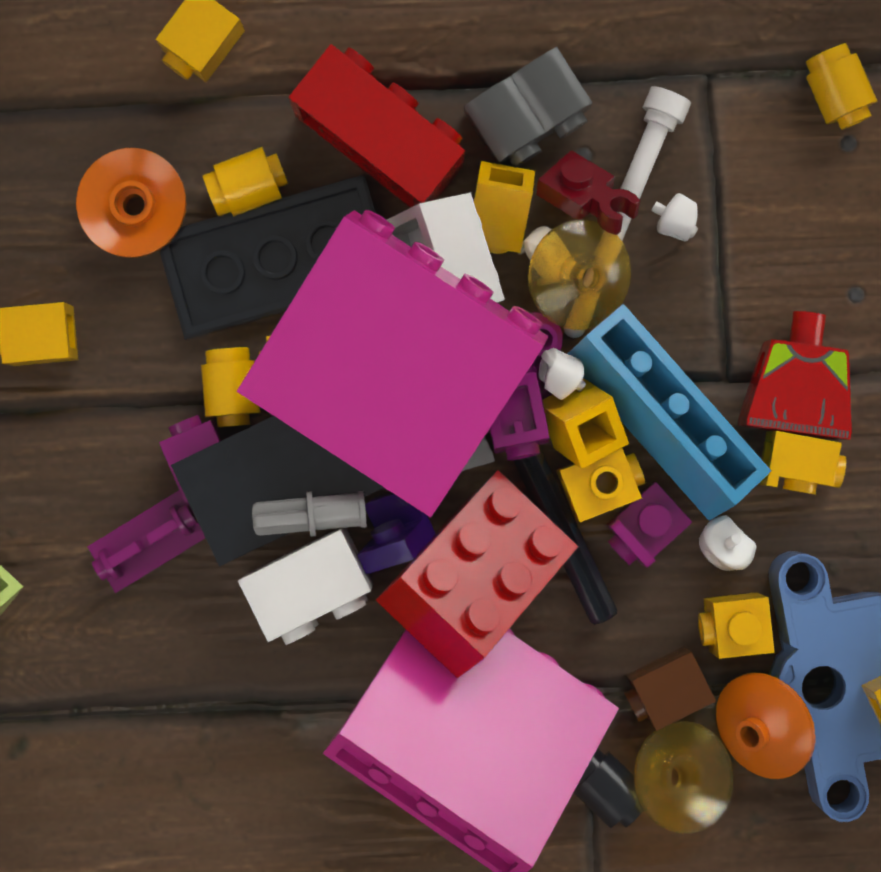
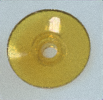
M589 220L568 221L549 231L537 245L532 255L528 272L531 297L540 313L550 322L572 330L590 329L604 321L622 305L631 280L630 259L618 235L604 231L598 222ZM588 268H592L594 272L593 280L586 287L583 283V274Z
M680 721L674 722L658 731L655 730L646 738L636 758L634 784L642 808L656 824L677 833L702 831L714 824L722 816L729 804L734 782L733 767L725 746L712 731L694 722ZM673 768L679 774V782L675 787L671 779Z

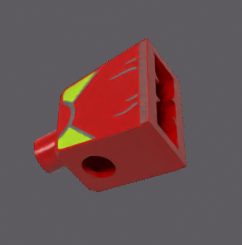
M793 311L789 341L771 339L763 342L740 411L737 426L835 440H851L849 352L845 349L822 346L826 315L806 311Z

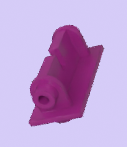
M177 491L87 546L95 559L92 561L95 572L101 580L107 579L114 592L117 593L205 539V536L190 504H185L180 491Z

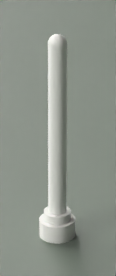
M651 86L642 107L647 111L643 120L648 124L620 189L628 190L640 199L667 132H674L677 124H683L691 101L670 90ZM618 212L623 216L621 232L618 235H613L603 230L564 323V331L571 338H578L585 332L632 218L622 212Z

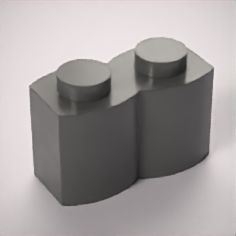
M555 47L518 70L512 76L497 83L464 105V114L496 164L503 165L510 161L513 167H519L542 151L537 143L545 137L556 132L559 138L562 139L587 123L588 120L584 113L591 108L592 101L558 47Z

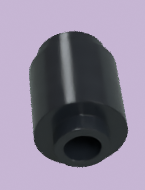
M597 748L573 793L609 828H612L618 822L625 828L628 827L648 805L642 798L647 791V787L610 751L604 754Z

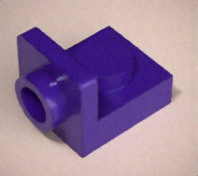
M390 492L372 498L366 503L365 509L374 529L371 531L372 539L357 556L365 573L369 574L414 560L436 533L426 514Z

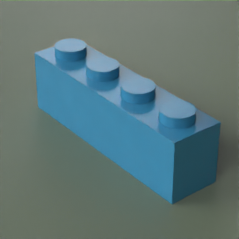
M624 304L617 308L567 353L582 361L584 379L613 397L621 422L709 521L737 505L771 472L770 468Z

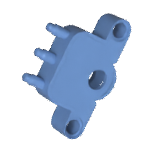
M787 551L777 556L769 568V584L782 650L775 656L769 675L784 681L793 688L805 702L812 716L816 735L815 748L810 761L804 767L812 801L830 818L839 822H850L858 819L866 811L869 804V789L864 762L881 759V725L861 686L881 676V593L861 592L832 598L829 578L824 564L818 558L809 554ZM803 562L809 570V581L802 590L797 592L791 591L786 583V573L793 564ZM828 666L834 677V686L831 694L820 702L808 703L802 693V683L805 676L816 667ZM839 780H848L850 785L848 798L840 804L830 805L827 800L829 787Z

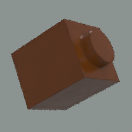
M685 646L626 675L632 689L624 692V695L637 721L641 722L648 718L656 731L716 702L692 651Z

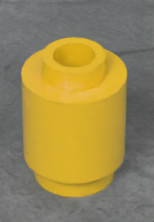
M847 43L830 48L806 61L810 72L806 79L826 125L838 122L840 129L843 130L872 116L868 107L877 103V98L857 53L851 54Z
M263 147L213 165L215 171L203 175L207 191L218 216L231 212L234 217L282 199L279 187L288 184L277 153L266 156Z
M249 347L205 351L206 364L201 365L205 417H216L217 427L250 425L249 414L260 413V407L236 392L255 362L250 360Z

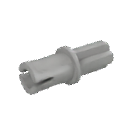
M312 491L306 492V498L256 502L252 507L253 528L257 535L310 531V537L316 536V530L367 527L363 491L312 497Z

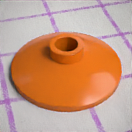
M141 148L117 149L97 159L82 177L76 197L78 219L89 239L102 250L125 258L147 256L165 247L178 233L185 217L187 204L183 182L173 166L160 155ZM134 197L143 198V211L138 215H129L126 210L128 201Z
M765 673L743 674L733 679L724 687L716 706V722L720 737L734 759L750 772L769 779H784L802 770L813 755L816 735L812 716L798 693L784 681Z

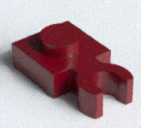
M572 150L538 179L537 196L579 222L591 213L597 217L599 226L604 231L613 235H618L621 232L623 216L618 212H622L628 217L635 219L638 216L640 199L634 193L624 189H613L614 175Z

